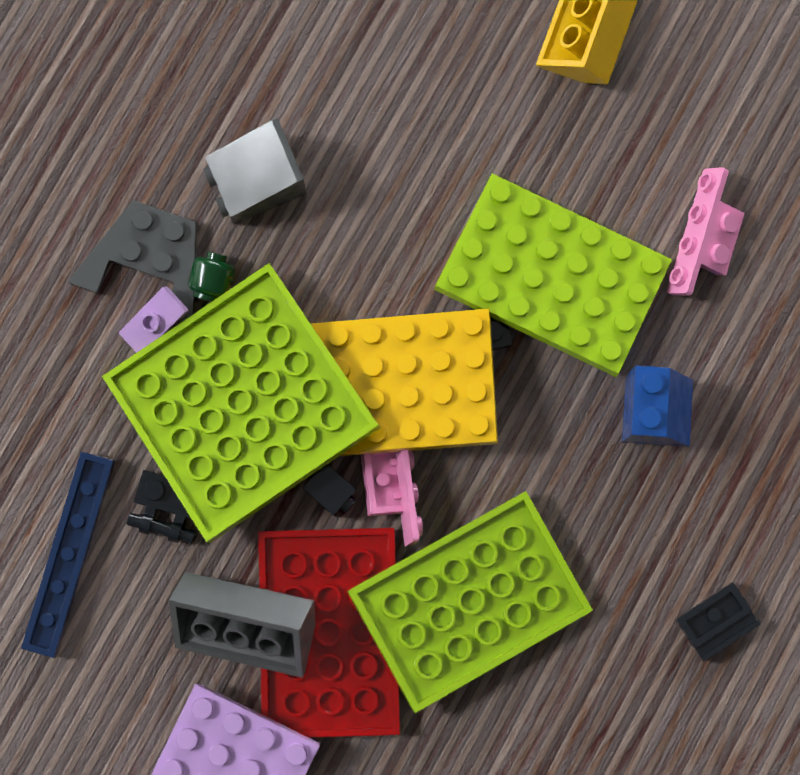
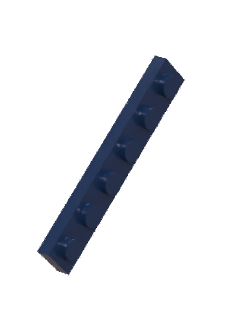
M80 452L21 646L23 650L51 658H56L113 471L114 460Z

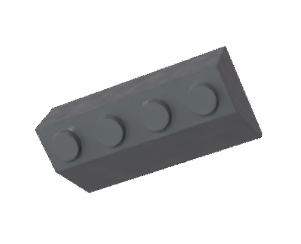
M184 572L169 598L175 648L303 678L315 629L313 600Z

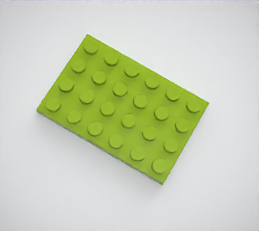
M492 173L434 290L475 310L489 308L490 317L617 377L672 259Z
M527 491L347 591L414 713L593 611Z

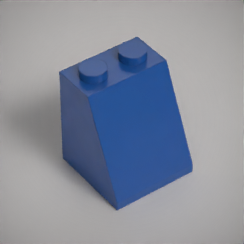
M635 365L625 378L622 442L690 447L693 379L671 368Z

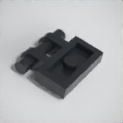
M143 470L133 502L146 506L143 516L130 512L127 525L138 528L139 532L149 535L152 532L168 537V541L179 543V541L192 544L196 531L184 528L186 518L191 519L166 477ZM157 510L175 514L173 523L170 524L156 520Z

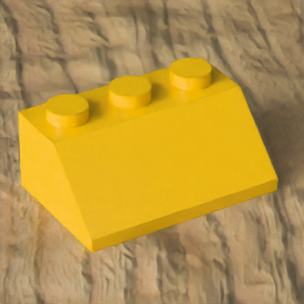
M559 0L536 65L539 68L582 83L608 84L638 0Z

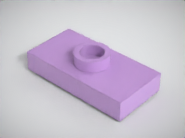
M167 286L162 287L120 330L119 334L137 353L171 330L189 310Z

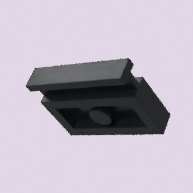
M733 582L675 619L702 661H706L761 624Z

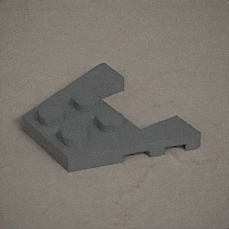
M133 200L70 277L68 283L99 294L110 263H115L174 284L172 292L189 310L179 321L181 323L194 314V291L189 288L188 280L193 261L196 258L197 223Z

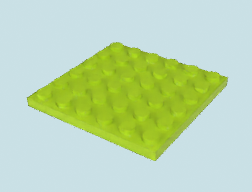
M270 263L102 376L201 535L209 544L380 429V426Z

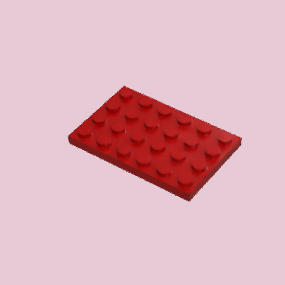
M395 528L258 531L259 588L313 600L315 612V629L303 678L261 668V714L306 737L400 735L399 685L347 592L395 564Z

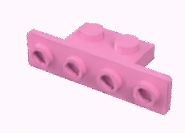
M723 167L704 169L699 178L697 193L688 214L689 219L684 236L680 241L674 269L669 277L670 282L667 293L671 295H692L700 268L718 276H726L745 213L720 201L729 174V170Z
M401 450L400 452L361 454L368 516L401 514L405 547L413 546L419 541V536H422L423 533L422 519L416 515L415 503L418 502V487L416 483H412L411 470L414 468L413 452Z

